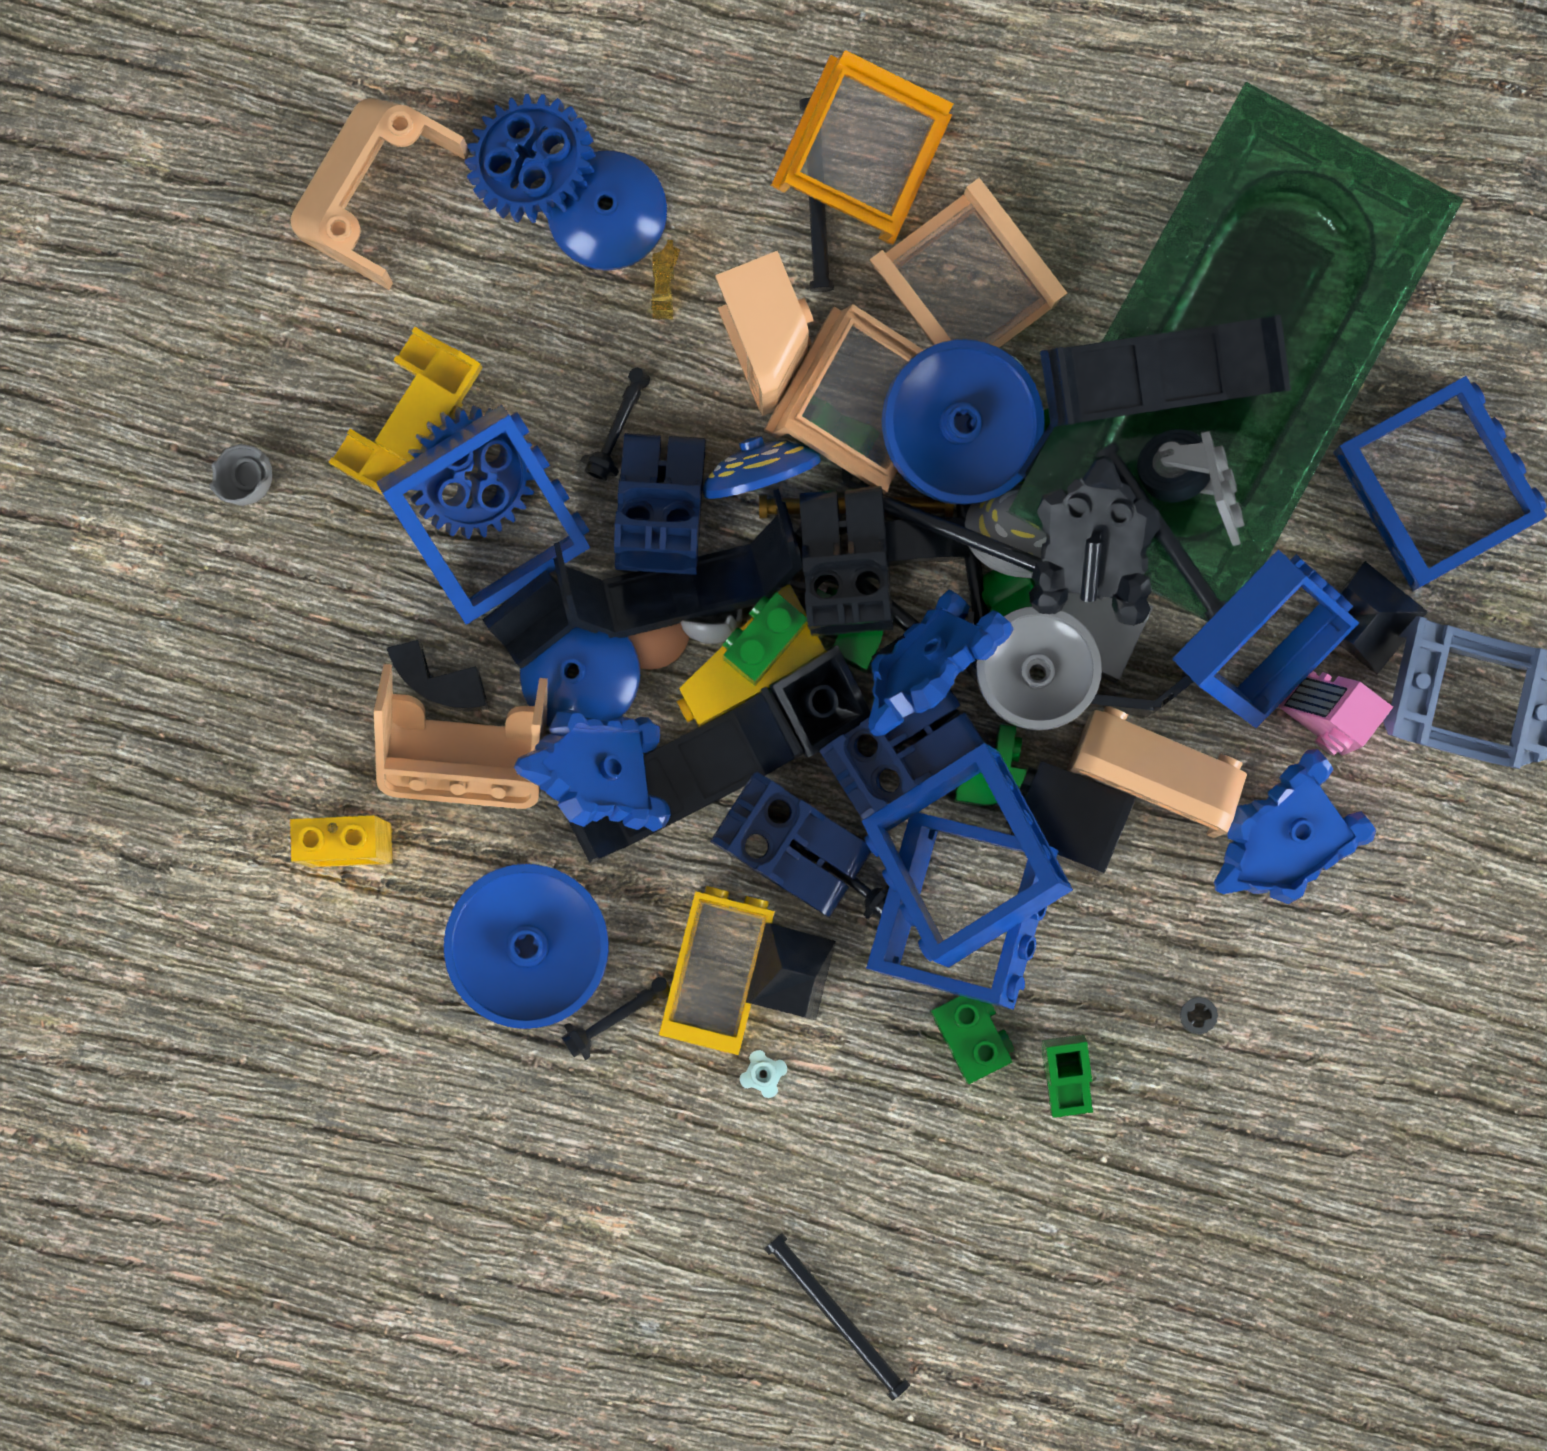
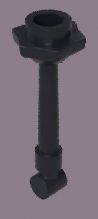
M638 367L633 368L629 372L628 378L631 383L624 391L623 401L601 452L598 451L590 455H584L580 460L587 465L584 471L596 479L607 481L608 476H617L619 473L610 456L634 404H637L642 393L640 390L646 388L650 383L649 375Z
M791 842L802 852L806 851L807 856H809L812 860L815 861L817 859L815 855L811 854L804 848L798 846L794 842ZM823 863L824 867L865 897L864 916L866 919L869 920L874 914L878 918L881 917L889 889L888 885L871 890L857 877L853 880L827 863Z
M658 977L653 980L651 988L642 990L636 994L637 997L622 1005L585 1030L582 1027L573 1026L571 1023L565 1024L564 1027L568 1033L561 1038L574 1058L582 1054L583 1058L587 1060L590 1057L591 1038L642 1007H648L655 1002V999L668 998L670 986L665 978Z

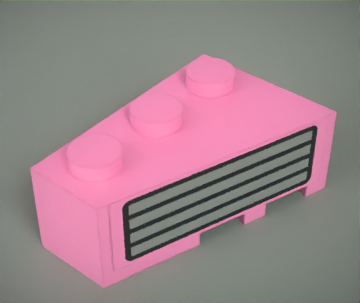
M1312 671L1278 707L1316 735L1315 743L1330 755L1335 756L1338 752L1343 756L1363 747L1392 710L1393 706L1360 681L1338 676L1334 682H1330L1332 677L1328 673L1322 672L1318 676L1316 672Z

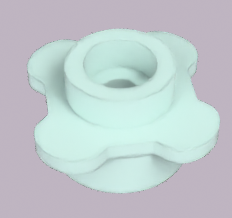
M756 1050L749 1056L751 1063L747 1071L741 1074L740 1083L744 1088L753 1087L761 1091L765 1098H772L778 1092L777 1084L780 1077L787 1073V1065L783 1060L774 1061L766 1057L763 1051ZM760 1071H767V1077L761 1078L759 1075Z

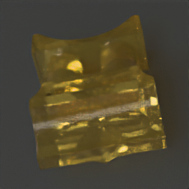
M667 240L663 250L653 253L652 271L653 278L655 279L654 293H652L651 300L653 319L673 320L671 279H674V266L680 249L674 247L673 240Z

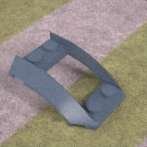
M1416 616L1399 636L1405 638L1406 643L1391 703L1393 708L1383 720L1387 734L1440 751L1515 769H1520L1521 766L1532 762L1546 760L1547 650L1483 636ZM1449 652L1526 671L1509 746L1432 726Z

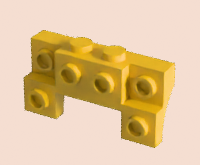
M415 326L405 346L393 360L397 365L414 374L415 378L375 439L376 443L350 428L346 439L334 458L331 457L329 460L330 465L382 496L384 495L376 482L414 459L408 451L409 449H421L422 444L415 436L419 434L428 437L431 434L426 424L428 421L437 427L441 426L440 413L442 412L451 419H455L456 407L463 406L462 400L483 369L478 361L460 350L435 339Z

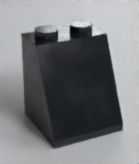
M1043 761L1037 765L1036 769L1029 767L1020 790L1026 792L1024 799L1049 846L1058 850L1056 859L1095 876L1104 874L1136 796ZM1006 820L1004 827L1011 829L1008 821ZM1012 829L1010 830L1009 835H1014Z

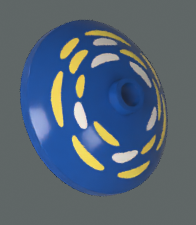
M762 436L752 437L739 443L741 450L731 454L717 465L706 479L702 491L705 498L716 499L763 488L815 467L821 462L820 454L807 445L793 441L775 440L764 442Z

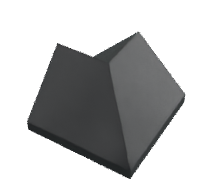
M1364 561L1339 592L1353 605L1348 612L1359 622L1339 645L1377 675L1406 640L1399 637L1416 616L1425 617L1428 611L1369 563Z
M838 645L832 646L769 685L805 757L814 755L831 741L856 728L861 722L869 718L871 714Z
M766 922L746 1003L816 1020L836 941Z

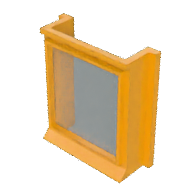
M847 50L839 58L830 55L770 186L784 193L792 187L880 230L881 233L878 239L894 245L952 117V114L949 112L954 103Z

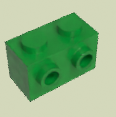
M777 592L771 599L763 596L749 613L754 618L744 631L737 627L722 645L727 649L723 655L724 661L754 686L757 685L808 624L807 617Z
M959 995L930 1010L967 1084H971L1013 1062L1009 1054L1015 1051V1048L1005 1029L997 1032L990 1018L996 1014L992 1004Z

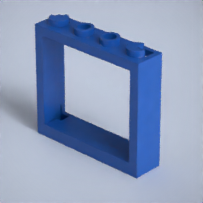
M1467 376L1339 445L1333 451L1412 592L1547 517L1544 511L1546 503L1537 488L1533 487L1531 489L1524 477L1526 468L1517 453L1509 451L1503 440L1506 438V434L1501 423L1495 417L1490 418L1483 405L1486 403L1482 390L1475 382L1470 383ZM1457 396L1525 515L1428 568L1360 449Z
M502 404L376 482L466 625L512 597L545 570L549 573L556 570L553 560L556 557L553 545L468 598L403 495L503 432L509 437L568 534V537L559 541L564 562H569L591 548L584 537L590 531L578 511L570 514L564 505V502L570 498L558 478L550 482L544 472V469L550 466L538 445L530 449L523 436L529 433L525 423L518 412L510 416Z
M1278 549L1172 660L1200 688L1257 728L1341 643L1359 622L1348 612L1353 605L1341 593L1333 588L1297 554L1289 559ZM1300 587L1319 602L1313 611L1238 687L1218 673Z
M985 743L862 821L868 833L865 836L867 846L876 857H880L886 868L882 871L886 883L894 892H898L903 902L900 905V910L904 918L912 927H916L921 937L918 940L920 950L930 962L933 960L948 968L1073 890L1000 752ZM981 772L1039 881L943 940L888 831Z
M918 812L908 819L899 855L918 892L921 893L938 832L1023 852L1014 835ZM1050 846L1055 857H1057L1058 850ZM1028 859L1018 894L1039 881ZM889 887L866 969L885 976L1014 1010L1019 990L1024 991L1025 988L1023 975L1027 961L1031 960L1035 953L1036 938L1034 936L1038 921L1043 919L1047 907L1007 931L990 989L900 965L911 925L906 921L900 910V905L903 902L898 892H894Z

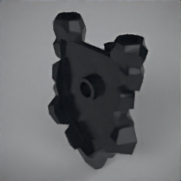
M1101 456L1093 462L1083 478L1075 479L1067 487L1068 492L1060 488L1042 496L1037 513L1043 524L1042 530L1046 534L1047 539L1041 548L1042 562H1036L1032 573L1035 585L1029 592V598L1032 607L1042 614H1056L1060 612L1068 600V592L1080 594V600L1084 602H1095L1097 596L1112 598V608L1118 622L1135 626L1143 623L1151 610L1147 601L1148 596L1152 592L1150 577L1144 574L1148 569L1146 550L1152 544L1151 539L1161 528L1159 510L1142 498L1135 500L1136 496L1130 486L1121 483L1112 459L1107 456Z

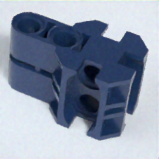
M624 434L621 474L618 483V509L615 517V570L696 575L706 438L669 436L667 461L660 460L661 435Z
M951 689L934 708L928 709L923 713H916L914 711L903 717V723L885 735L874 736L870 732L868 726L869 718H867L859 726L846 734H842L819 750L862 820L868 818L984 743L966 713L959 715L937 730L933 726L934 723L961 706ZM921 731H926L928 736L904 749L902 746L904 743ZM864 734L872 735L878 743V749L871 757L862 755L858 749V741ZM887 768L895 770L900 778L899 786L893 792L885 790L880 784V775Z
M758 772L753 773L710 840L711 843L730 856L746 864L761 876L829 918L844 897L849 886L822 869L823 863H827L854 880L872 853L866 842ZM775 800L784 801L789 807V817L781 824L774 823L768 816V807ZM754 834L763 836L767 842V851L760 858L751 857L745 849L747 839ZM794 842L817 857L815 862L813 863L789 846L790 843Z

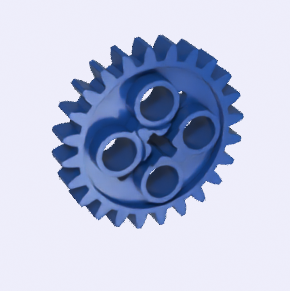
M525 94L523 105L519 106L511 97L509 98V109L506 111L500 106L495 105L497 117L491 119L483 116L482 120L487 126L485 130L473 129L472 131L479 142L467 144L468 150L474 155V157L465 160L467 167L472 170L467 175V178L472 185H476L473 189L474 193L479 199L484 198L483 203L489 210L496 207V212L503 219L510 212L512 218L517 223L520 222L524 213H526L532 223H535L538 212L542 211L547 219L550 220L552 219L551 208L557 206L562 212L567 211L564 200L568 197L577 202L579 198L574 189L576 187L587 188L589 186L582 177V174L594 173V168L586 161L596 157L592 147L588 146L594 140L589 131H585L587 125L582 117L577 118L578 115L571 106L564 110V105L558 98L550 105L545 94H541L537 104H534L529 94ZM526 128L530 129L525 137L516 139L519 131ZM561 143L564 144L561 151L556 154H549L553 146ZM511 163L507 171L497 173L501 165ZM545 178L542 186L530 189L535 180Z
M473 405L469 416H467L464 409L456 407L455 419H451L444 412L440 413L442 425L437 427L428 421L426 424L431 434L428 437L417 434L415 437L422 444L420 450L409 449L408 453L416 458L482 417L481 409ZM489 408L485 414L492 411L493 409ZM503 432L412 488L411 490L418 492L410 500L416 506L424 504L419 514L425 519L433 516L431 524L438 530L446 524V532L454 536L460 527L461 534L466 539H470L473 528H475L478 534L486 537L487 525L491 524L500 532L502 531L500 519L505 517L514 523L516 519L511 510L514 507L523 510L527 508L520 498L522 494H534V491L525 485L526 481L534 480L507 434ZM526 440V442H527V444L529 445V447H531V446H532L531 442H529L528 440ZM494 444H499V456L491 462H486L485 454L487 449ZM474 465L478 468L477 473H471L468 479L464 476L465 472L472 471ZM457 483L458 490L455 496L449 500H443L442 492L446 485ZM496 484V495L493 499L483 502V490L489 485ZM469 496H471L472 504L470 507H466Z

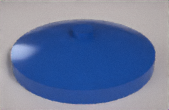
M976 340L945 341L933 345L912 357L892 380L882 410L884 443L897 471L912 487L922 494L949 504L965 505L980 503L994 499L1011 490L1023 479L1018 472L1044 433L1043 405L1037 387L1029 373L1007 352L991 344Z
M517 864L502 867L474 882L455 904L449 916L444 936V958L447 972L461 998L469 1007L484 1018L506 1027L520 1029L541 1028L558 1023L582 1008L600 985L609 955V938L606 922L597 902L591 894L567 874L554 868L536 864Z

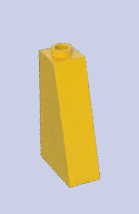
M791 585L783 587L778 594L807 617ZM752 617L741 629L744 631L754 618ZM807 624L757 685L754 686L724 661L723 655L727 649L722 646L679 688L683 698L676 702L687 723L695 719L698 727L745 703L761 693L762 688L770 687L769 685L823 653L825 649L818 636H811Z

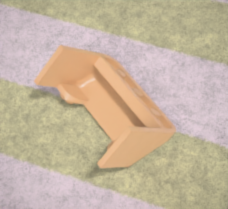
M375 98L360 101L354 107L291 215V227L294 233L306 244L390 290L393 282L387 270L352 251L360 238L361 228L357 218L351 212L345 210L385 141L397 147H406L413 144L422 135L466 160L469 151L464 137L409 106Z
M778 251L715 275L726 302L725 305L718 307V311L762 416L775 411L807 354L808 346L812 345L807 323L813 321L811 311L805 298L797 299Z
M384 664L374 707L376 783L378 788L384 794L395 798L526 809L534 806L539 799L540 787L518 775L514 765L519 757L535 750V746L546 736L548 679L539 678L535 706H517L511 709L507 714L505 726L426 719L425 706L420 700L410 695L393 694L392 665Z
M1105 706L1104 711L1094 710L1089 715L1066 769L1067 771L1075 774L1082 773L1209 827L1207 835L1212 838L1228 833L1247 777V773L1241 770L1242 762L1223 754H1219L1218 759L1137 726L1126 721L1128 714L1110 706Z

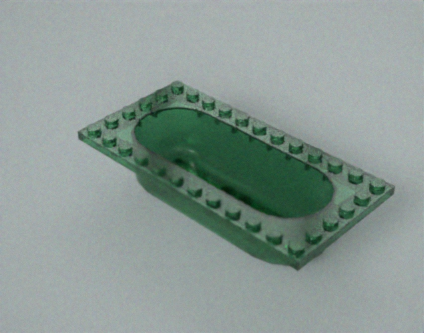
M1245 82L1102 342L1227 324L1281 314L1291 390L1055 426L1011 507L1006 512L1044 532L1042 530L1043 524L1037 513L1042 496L1060 488L1068 492L1067 487L1075 479L1085 476L1096 460L1095 455L1108 445L1116 442L1120 448L1118 454L1154 506L1159 510V513L1220 601L1225 600L1228 602L1266 563L1464 199L1252 84ZM1169 430H1188L1196 433L1201 438V433L1209 431L1215 447L1223 446L1228 467L1232 469L1237 487V492L1234 493L1236 502H1239L1245 526L1238 528L1241 544L1232 546L1214 495L1199 493L1185 501L1164 502L1154 498L1145 490L1138 475L1137 462L1141 450L1149 440ZM1161 464L1160 473L1169 477L1168 471L1171 467H1165ZM1154 535L1151 539L1152 544L1146 550L1148 569L1144 574L1150 577L1152 592L1208 622L1204 615L1207 612Z

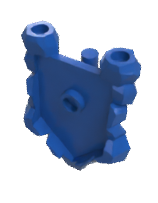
M950 589L939 598L936 608L926 612L921 623L913 624L904 632L905 638L896 643L892 653L879 654L871 663L874 679L872 689L874 702L869 717L868 726L870 732L874 736L885 735L903 723V717L914 711L916 713H923L928 709L934 708L947 695L954 684V679L960 672L964 671L975 659L987 660L995 653L997 646L1003 644L1010 637L1014 630L1012 624L999 612L993 610L981 617L979 622L974 625L965 620L970 608L968 603Z
M573 710L558 711L549 727L551 734L543 737L535 746V750L519 757L514 765L518 775L539 786L541 790L559 802L558 806L569 822L585 827L592 821L597 822L608 816L609 821L620 822L622 820L626 827L638 830L645 826L654 832L665 827L671 816L670 807L666 801L659 797L648 795L643 753L654 750L660 740V726L653 723L649 717H638L636 719L619 717L611 720L585 718L581 713Z
M1318 749L1307 750L1298 764L1289 765L1279 777L1281 783L1276 784L1267 792L1268 798L1266 800H1254L1252 803L1237 806L1235 816L1228 831V839L1233 840V842L1228 844L1224 857L1225 862L1214 880L1215 891L1222 894L1243 890L1253 894H1263L1270 891L1271 898L1290 904L1303 897L1307 883L1316 880L1321 870H1327L1338 863L1339 860L1352 855L1357 846L1369 844L1374 840L1376 829L1362 811L1348 814L1342 818L1320 787L1329 778L1333 768Z

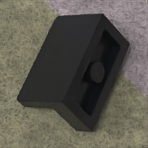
M547 570L482 619L488 630L506 647L519 668H524L576 627L568 623L559 583Z

